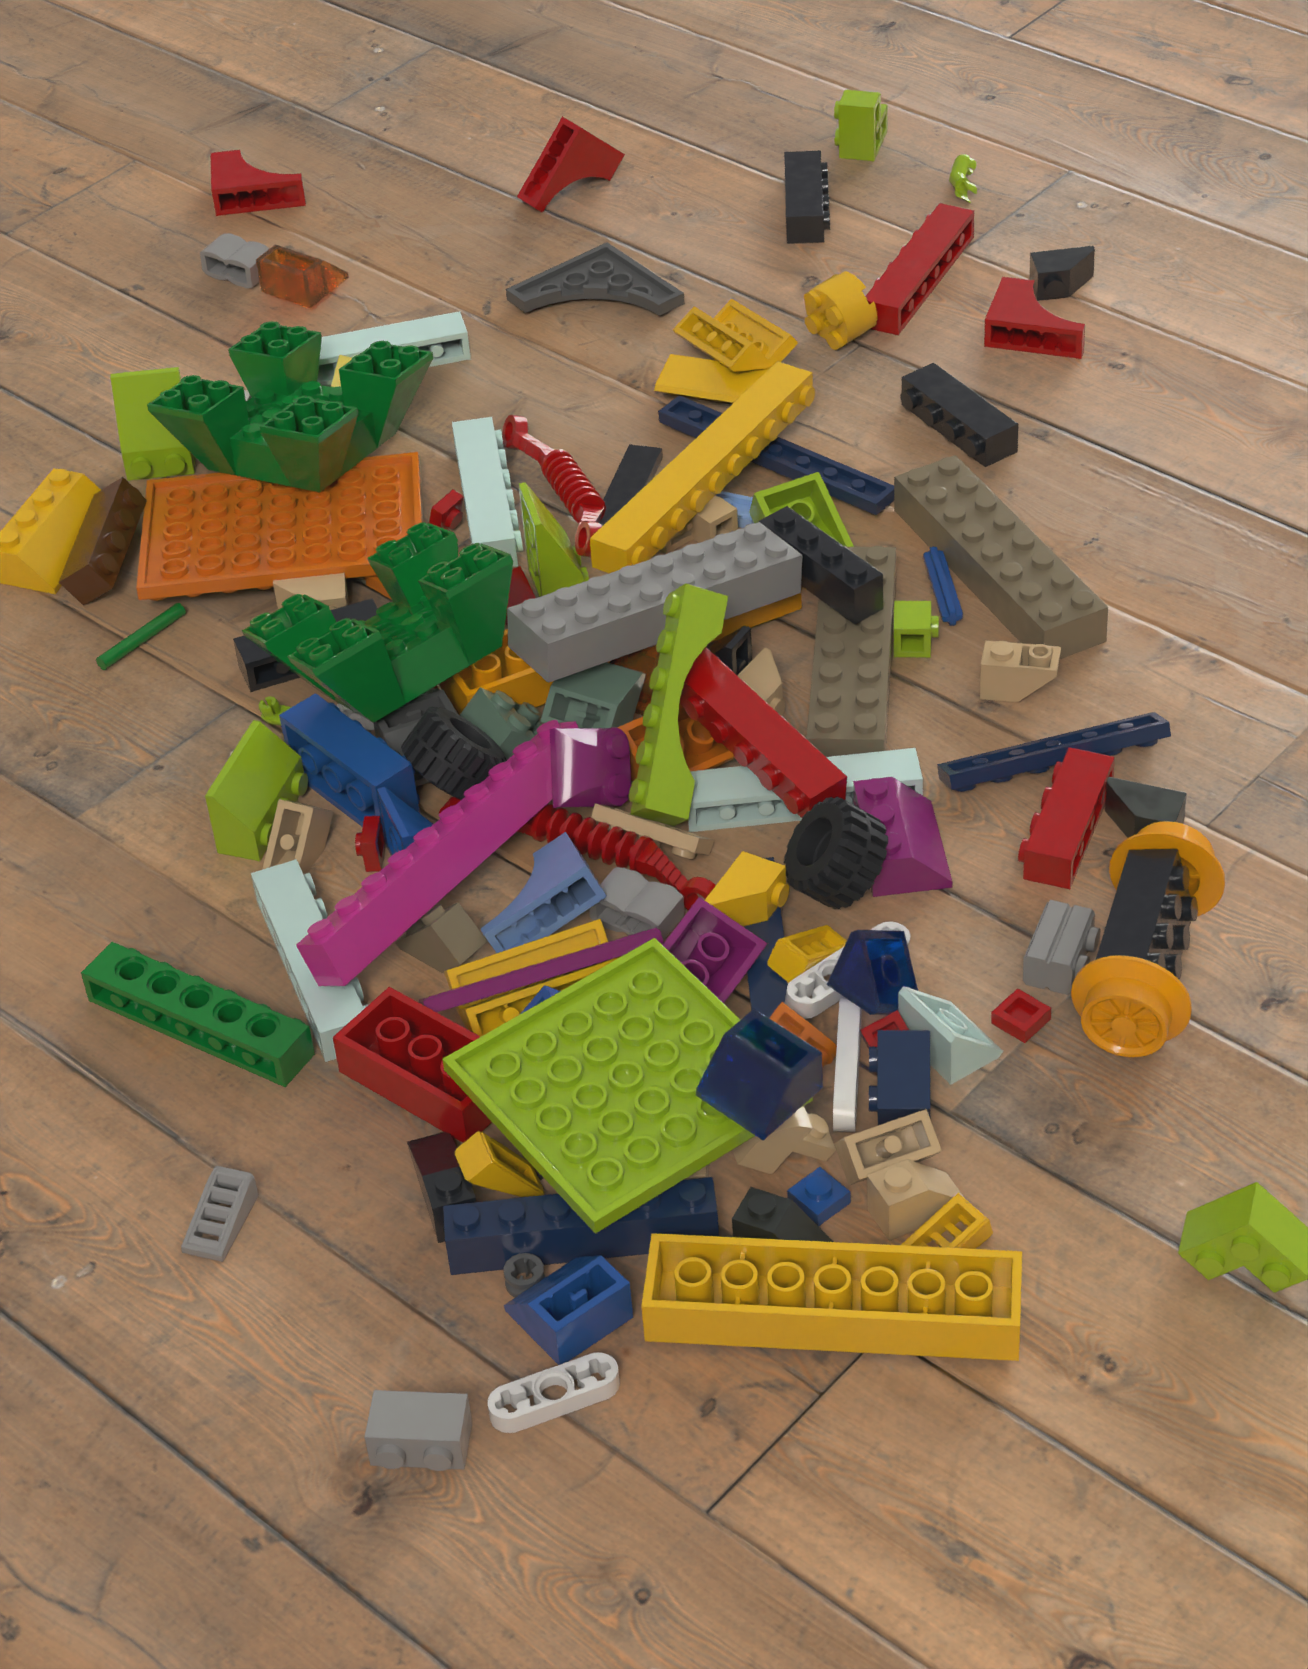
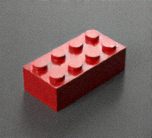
M388 987L333 1036L340 1073L441 1131L450 1133L452 1137L462 1143L477 1131L482 1132L492 1123L444 1071L442 1060L480 1038V1036L399 991Z

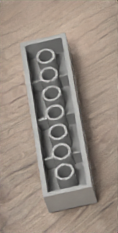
M760 522L748 524L744 528L716 535L712 539L697 544L686 545L682 549L665 555L654 556L650 560L622 567L618 571L603 576L592 577L588 581L571 587L560 588L556 592L535 599H528L521 604L507 608L508 647L549 683L656 645L658 637L665 627L666 616L663 614V606L666 597L685 583L728 596L724 620L801 593L802 554Z

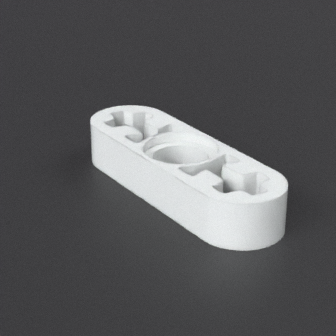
M591 1353L501 1385L494 1389L488 1397L487 1403L491 1424L501 1432L515 1433L607 1400L616 1394L620 1386L618 1364L608 1354ZM599 1372V1375L605 1377V1379L597 1381L591 1375ZM575 1379H577L578 1387L581 1386V1389L575 1390ZM553 1385L562 1386L567 1390L563 1397L556 1400H549L541 1395L544 1389ZM533 1395L534 1406H531L530 1398L527 1399V1396ZM511 1404L517 1410L509 1413L503 1406Z

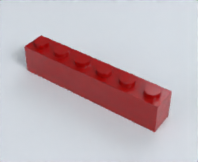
M939 203L933 212L926 216L922 226L914 231L910 241L906 246H902L899 255L893 262L891 261L888 264L883 275L876 279L874 286L867 295L865 294L869 304L875 303L877 311L876 325L870 329L899 336L974 238V210Z
M705 647L695 659L686 676L679 704L684 707L688 716L693 720H698L717 743H722L733 753L741 766H747L759 778L761 784L767 790H772L779 796L791 813L798 814L802 818L807 811L812 810L815 804L819 801L823 802L826 798L832 797L835 799L839 797L845 800L847 776Z

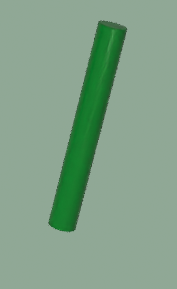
M180 603L174 604L97 657L96 662L102 670H106L186 614L185 608Z

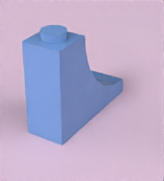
M566 832L533 853L534 868L525 887L498 916L480 928L496 953L549 936L607 897L589 865Z

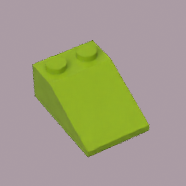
M179 367L111 374L110 379L120 448L127 481L195 474V456L148 411L147 404L159 397L161 392L169 390L181 382Z
M819 472L754 493L749 511L754 523H758L759 520L788 506L843 546L854 547Z
M519 483L527 564L538 597L556 592L560 588L571 587L588 581L589 576L586 566L580 567L581 556L577 554L575 546L571 545L565 530L527 483Z

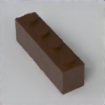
M124 477L94 494L59 579V583L82 605L89 603L114 587L147 501L141 492L133 487Z

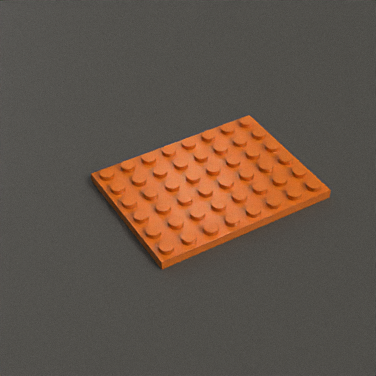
M418 452L366 457L321 492L222 472L147 480L145 494L147 501L144 506L136 586L138 599L159 601L175 596L186 595L188 597H196L203 593H233L241 589L251 588L269 589L274 587L273 580L345 573V579L378 577L367 558L377 553L376 548L379 545L390 540H400L407 535L406 532L409 528L423 522Z

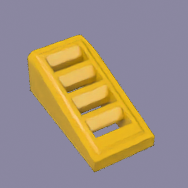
M828 925L820 926L778 939L767 964L789 983L800 974L849 944V942Z
M477 1131L455 1151V1156L464 1178L470 1183L519 1197L539 1196L545 1193L534 1167L484 1132Z
M957 1193L901 1245L929 1247L927 1244L933 1240L940 1247L976 1249L993 1235L990 1220L961 1194ZM960 1221L967 1227L963 1232L955 1226ZM947 1231L955 1239L949 1243L941 1234Z

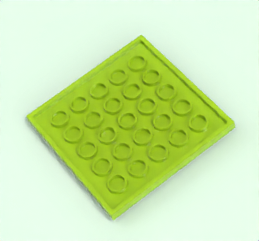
M656 938L649 940L442 1059L444 1071L595 1234L813 1101V1089Z

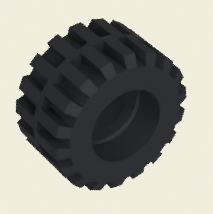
M433 706L426 710L401 745L403 754L418 773L440 790L460 800L465 797L464 792L467 789L482 783L490 776L488 772L491 768L507 761L501 748L480 728L452 711Z
M829 797L823 802L819 801L813 806L811 811H807L802 817L800 823L795 827L792 837L789 839L787 852L784 856L787 883L793 889L833 909L851 906L855 900L859 901L864 896V893L872 887L874 880L881 872L882 863L886 859L887 850L885 849L888 844V836L885 835V825L878 818L842 798L836 797L834 799Z

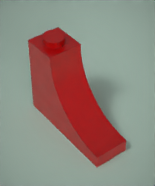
M562 116L517 197L543 213L554 196L574 181L586 177H601L610 181L625 154Z
M240 150L210 153L211 191L216 216L306 206L301 173L278 174L257 169L243 159Z
M1002 277L985 317L984 347L1082 359L1085 344V324L1060 318L1043 308L1034 296V280Z

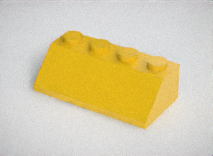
M53 468L0 531V584L55 595L60 590L62 585L59 583V579L95 493L101 490L85 474Z

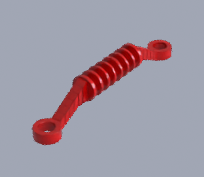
M509 415L505 420L502 431L504 447L521 450L538 461L542 474L551 484V487L564 503L573 519L579 524L575 535L577 554L582 557L591 558L590 538L602 527L599 521L603 518L606 510L604 500L568 451L562 449L554 450L529 435L528 422L524 416Z
M450 797L440 809L439 814L446 808L456 805L461 800ZM549 803L517 831L532 836L534 840L539 842L547 839L548 843L566 832L581 855H585L588 852V856L592 860H598L601 857L603 863L607 865L615 862L616 866L626 869L629 866L630 870L656 877L660 883L673 886L684 896V907L688 911L699 898L697 894L706 899L716 886L712 881L697 876L687 880L649 836L644 835L638 839L634 831H627L624 834L623 829L618 826L610 830V826L606 822L596 824V820L591 817L583 820L582 815L576 812L569 816L566 809L559 808L555 810L553 805Z

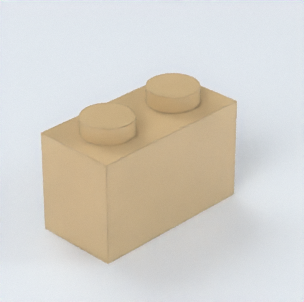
M927 1109L843 1137L834 1144L849 1186L867 1180V1175L908 1159L920 1162L942 1152Z

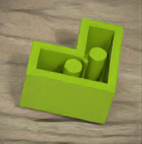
M845 89L841 100L836 101L834 107V118L839 119V128L835 132V146H839V158L875 161L888 131V105L881 104L880 92Z
M1255 1182L1188 1211L1178 1254L1207 1280L1244 1266L1275 1293L1308 1280V1227L1264 1187Z

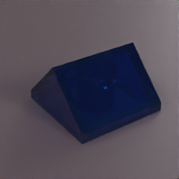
M856 930L851 932L826 985L870 1015H889L898 1010V993L903 986L918 991L905 932L885 930Z

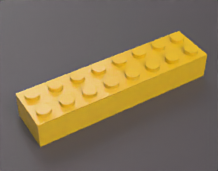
M652 1233L641 1305L644 1339L647 1342L1019 1361L1022 1251Z

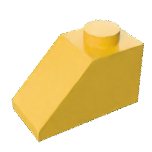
M742 851L705 901L741 926L768 921L777 907H782L786 903L790 887L786 884V866Z

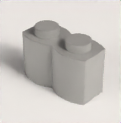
M222 234L200 252L204 273L218 280L228 279L233 284L244 288L254 287L274 270L273 255L270 248L259 242H246L234 234Z
M616 867L600 884L607 897L589 908L590 918L592 920L601 918L603 927L609 930L632 935L657 928L660 929L664 941L684 917V896L671 885L649 882L637 871Z

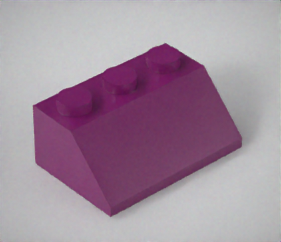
M894 777L853 781L854 805L881 820V823L886 827L885 835L888 836V844L885 849L887 850L886 859L882 863L880 874L877 875L871 887L872 896L878 897L953 888L932 801Z
M699 897L663 943V946L721 1002L725 1003L768 943Z

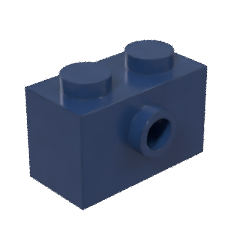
M878 1030V1047H869V1073H877V1086H869V1112H877L878 1125L927 1109L930 1117V1030Z

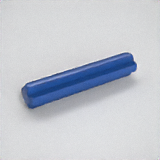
M930 547V551L923 554L927 573L942 621L948 622L950 626H954L956 621L963 618V612L944 552L938 550L937 547Z

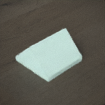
M904 986L899 991L898 1012L909 1030H930V1065L950 1085L998 1059L1003 1053V1050L951 1001Z

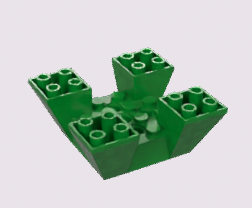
M274 321L265 322L256 331L242 337L241 341L228 349L229 356L251 399L246 401L244 387L232 385L224 380L210 381L201 379L197 375H190L182 378L181 382L171 389L161 392L159 397L147 404L148 411L208 470L321 492L397 433L433 360V352L420 350L417 346L402 347L391 345L388 341L373 342L369 348L359 355L352 357L351 361L339 369L341 386L330 387L317 382L322 342L321 332L307 330L303 326L288 327Z
M422 522L409 528L406 532L407 535L400 540H390L379 545L376 548L377 553L367 558L393 601L379 607L376 610L377 615L366 621L346 618L336 622L328 605L305 594H297L284 600L281 604L282 608L271 614L266 612L253 618L250 621L251 626L245 628L242 632L248 640L318 691L374 723L502 647L513 569L511 554L482 543H474L463 548L459 552L460 556L458 557V539L454 532Z

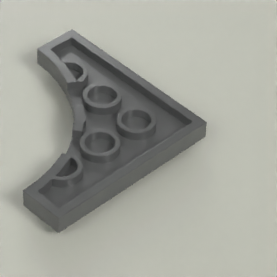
M608 242L506 289L507 300L525 313L545 305L578 299L622 301L643 307L659 316L685 304L682 291Z

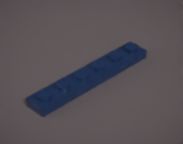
M1156 712L1142 714L937 764L939 779L951 790L969 791L974 789L976 784L987 781L996 783L1011 780L1013 775L1023 772L1032 774L1049 770V766L1055 765L1057 761L1063 762L1069 747L1111 756L1122 752V748L1134 745L1138 747L1155 745L1158 743V739L1171 737L1170 723Z

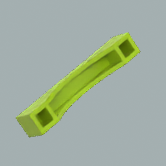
M685 583L666 597L663 606V614L666 616L665 627L661 631L656 644V650L660 655L658 665L654 668L649 683L650 689L653 690L651 704L646 707L643 715V726L646 727L644 741L640 743L636 753V763L639 764L637 779L633 781L629 791V801L632 802L631 815L671 826L689 819L695 781L686 764L680 743L678 725L680 696L686 676L695 659L713 639L722 633L728 596Z

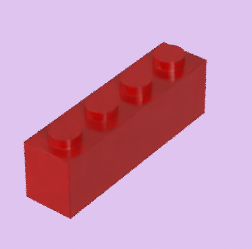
M1069 747L1063 762H1056L1052 775L1053 785L1052 787L1046 786L1043 792L1041 813H1034L1030 825L1031 836L1029 839L1023 838L1020 845L1018 861L1024 863V880L1071 889L1105 807L1106 783L1108 777L1114 778L1115 757Z

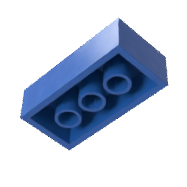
M315 693L279 715L284 742L301 756L304 773L308 776V786L361 827H363L364 816H380L382 823L377 789L381 787H386L420 813L418 805L420 798L416 791L414 779L416 771L405 755L401 756L391 749L382 738H376L365 730L359 721L350 719L334 703L327 702Z

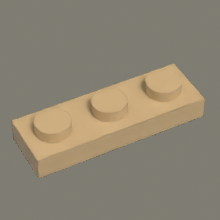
M595 803L591 818L597 821L608 823L610 830L618 826L623 829L624 834L626 830L634 831L638 834V839L644 835L649 836L658 848L661 842L672 845L671 853L688 859H694L696 853L710 855L714 842L713 839L664 823L631 815L630 812L613 806Z

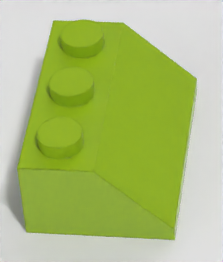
M252 721L205 795L217 853L255 861H261L267 851L278 800L296 802L299 796L305 794L308 786V776L304 773L301 756L261 721Z

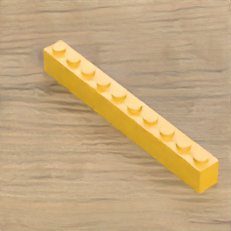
M776 362L590 538L592 568L612 573L620 570L622 567L650 560L659 550L663 549L667 542L675 534L683 530L685 525L698 512H701L715 495L721 493L723 488L735 476L741 473L742 469L753 459L757 458L771 441H774L789 424L794 422L796 417L806 407L812 404L815 398L813 372Z

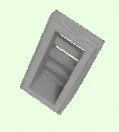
M221 1166L214 1167L181 1245L182 1253L221 1262L224 1261L259 1196L253 1174ZM219 1204L231 1205V1208L220 1206ZM213 1219L225 1222V1224L211 1222L210 1220ZM205 1233L218 1236L219 1240L215 1241L202 1238L201 1236Z

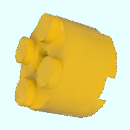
M844 271L841 274L833 275L804 294L805 308L808 315L804 319L806 327L810 333H818L819 336L826 339L828 345L833 350H838L876 325V305L874 302L869 304L862 290L866 288L864 283L855 275Z

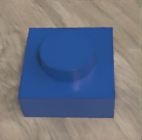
M821 1167L787 1190V1198L793 1200L818 1227L851 1203L850 1191Z

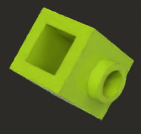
M894 601V657L931 658V638H939V616H931V601Z

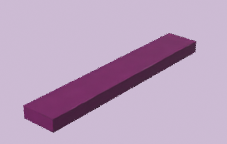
M648 929L419 999V1003L435 1012L444 1011L623 956L653 938H656L661 944L664 941L660 929Z

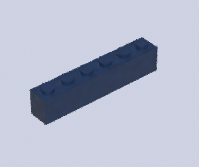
M713 1177L682 1180L596 1234L559 1194L443 1206L445 1244L451 1275L503 1270L507 1260L521 1253L536 1255L544 1265L568 1263L576 1257L602 1255L607 1259L649 1254L652 1233L719 1237Z

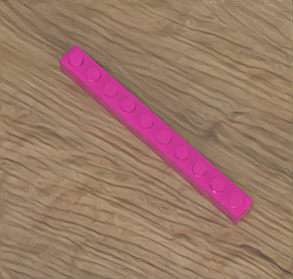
M551 720L537 728L538 734L530 741L515 747L513 750L514 755L506 762L491 768L488 772L490 776L482 783L467 789L464 792L465 797L456 805L443 810L439 814L440 819L431 827L418 832L414 836V842L411 845L390 856L387 866L380 872L365 878L361 883L362 887L356 893L340 900L335 905V911L308 928V935L298 942L296 946L318 986H346L553 799L550 729L579 728L576 721L558 723L557 720Z

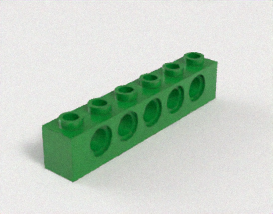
M111 942L81 972L88 1001L283 1087H286L315 1055L310 1027L300 1019L290 1018L273 1011L265 1004L252 1002L239 996L232 990H224L206 982L199 976L189 975L173 968L166 962H159L147 957L134 948H126Z

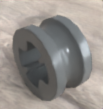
M521 1253L512 1256L506 1261L503 1267V1274L508 1293L515 1298L545 1278L544 1264L540 1258L533 1254ZM526 1273V1277H528L532 1273V1277L524 1280L523 1276L517 1279L519 1274Z

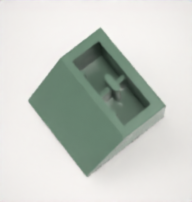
M605 662L555 680L550 686L540 722L546 723L551 720H557L558 723L576 721L579 728H611L629 723L633 720L646 674Z
M481 687L460 714V716L473 723L494 740L503 751L507 760L514 755L513 750L515 747L530 741L538 734L537 728L544 724L540 722L541 712L527 702H523L522 705L518 704L502 691L497 690L493 693Z

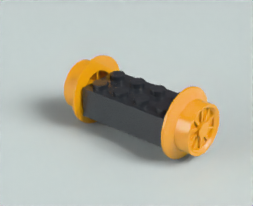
M1171 821L1156 822L1142 828L1136 835L1121 842L1114 850L1109 864V874L1112 884L1116 889V894L1096 960L1091 961L1079 970L1071 988L1072 1002L1081 1017V1025L1086 1036L1099 1048L1118 1056L1143 1057L1153 1054L1166 1041L1178 1036L1188 1025L1192 1012V1003L1188 991L1179 979L1182 974L1183 950H1188L1190 945L1189 927L1191 921H1196L1197 916L1207 913L1219 903L1225 889V874L1220 862L1215 857L1209 840L1198 830L1188 825Z

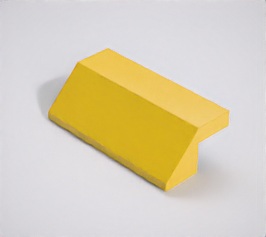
M732 298L714 318L694 306L673 329L675 334L733 372L771 368L776 362H782L798 344L791 334Z
M670 354L655 383L654 391L733 404L770 368L733 372L716 360Z
M600 918L445 970L444 973L449 989L452 990L606 943L608 939ZM621 956L457 1006L456 1010L466 1029L481 1037L520 1015L544 985L562 991Z

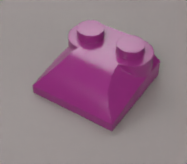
M617 727L550 729L553 808L594 807L595 803L619 807L628 800L631 787L630 747L628 738L621 729Z

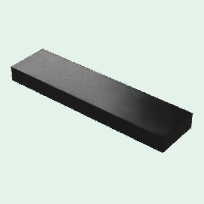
M629 444L603 499L606 510L603 518L599 521L601 526L608 522L654 478L663 458L662 448Z

